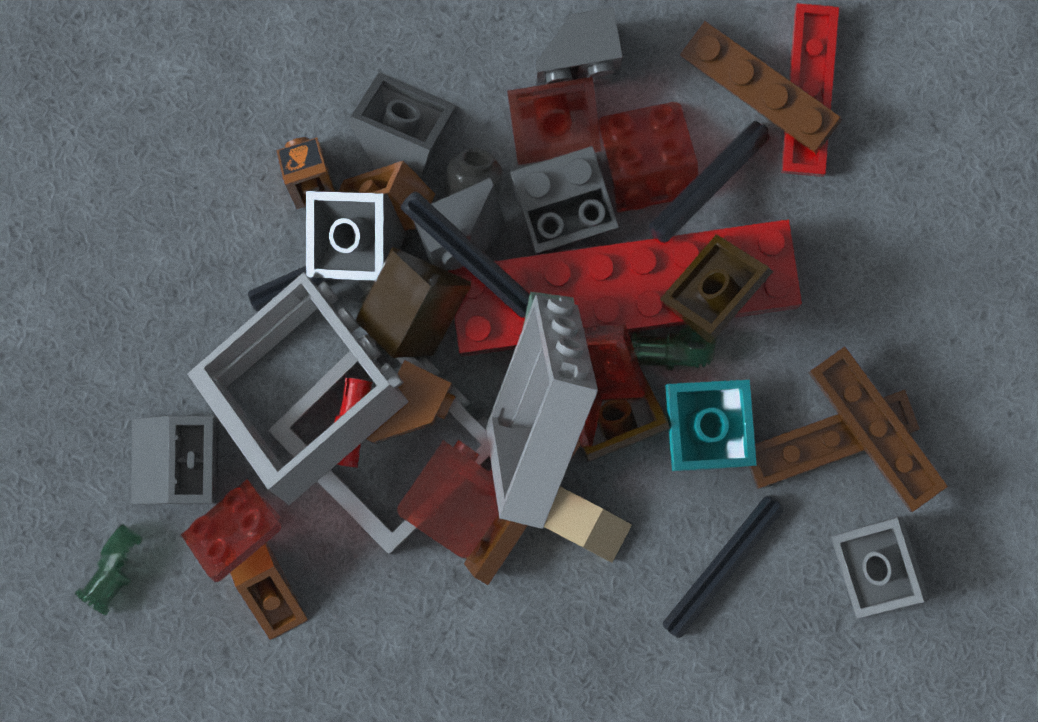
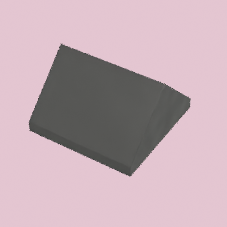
M306 191V275L313 278L375 281L391 248L394 247L400 250L407 235L388 194Z
M902 516L892 517L831 536L857 619L929 600Z

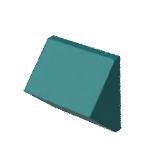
M750 380L665 385L668 424L670 427L669 439L672 471H703L757 466Z

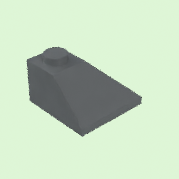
M378 73L352 113L349 124L375 169L404 161L423 179L456 105Z
M491 178L432 203L440 213L483 252L507 231ZM414 221L430 264L446 271L463 267L456 258Z

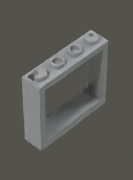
M304 272L187 373L267 489L288 505L294 502L409 402L398 388L404 383L389 364L385 363L381 366L376 360L381 355L379 349L365 334L361 338L356 334L355 330L360 325L356 322L355 318L344 307L338 310L333 304L339 299L325 281L318 286ZM319 309L377 386L283 467L227 387L315 310Z
M536 294L486 425L499 518L541 529L544 527L598 391L578 305L562 296L557 300Z
M369 334L366 335L374 343L375 346L378 345V343ZM351 351L268 430L293 457L297 456L308 445L292 428L359 363ZM420 356L417 360L414 357L397 358L402 364L406 360L436 376L440 374V371L425 356ZM454 386L450 394L456 396L449 412L481 446L394 532L377 517L332 469L318 480V483L390 555L490 458L486 433L488 420L482 415L476 421L465 409L470 402Z

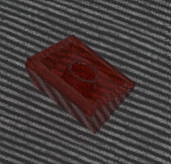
M592 77L507 91V102L518 165L553 159L593 146L594 152L601 151Z

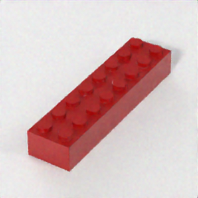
M789 219L675 235L666 243H662L658 239H647L494 261L529 294L530 292L573 297L574 303L578 305L586 339L688 325L663 304L660 298L716 234L762 262L773 271L734 318L793 310L802 305ZM466 267L448 270L450 273L471 281V287L454 317L460 357L514 350L522 333L525 317L522 318L517 315Z

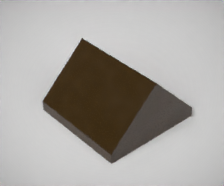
M716 234L660 300L711 344L773 271L762 262Z
M392 247L355 320L392 358L434 356L471 287V281Z
M642 370L597 387V394L579 436L583 440L580 446L587 463L670 429L668 421Z

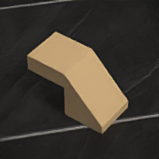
M562 487L558 489L544 524V528L611 563L615 559L632 526L630 523Z

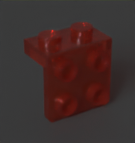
M669 102L606 115L599 119V130L611 172L617 213L640 210L648 206L672 202L699 175L698 162L682 107L679 103Z
M625 324L583 327L598 391L579 436L582 447H591L593 445L602 399L644 397L646 383Z
M443 440L399 503L397 512L400 517L461 558H466L470 556L499 514L492 468L488 471L475 461L480 454L460 440L454 446Z
M246 479L237 488L228 492L224 499L206 514L196 519L181 536L206 574L214 582H219L280 531L281 523L278 519L281 517L253 484Z

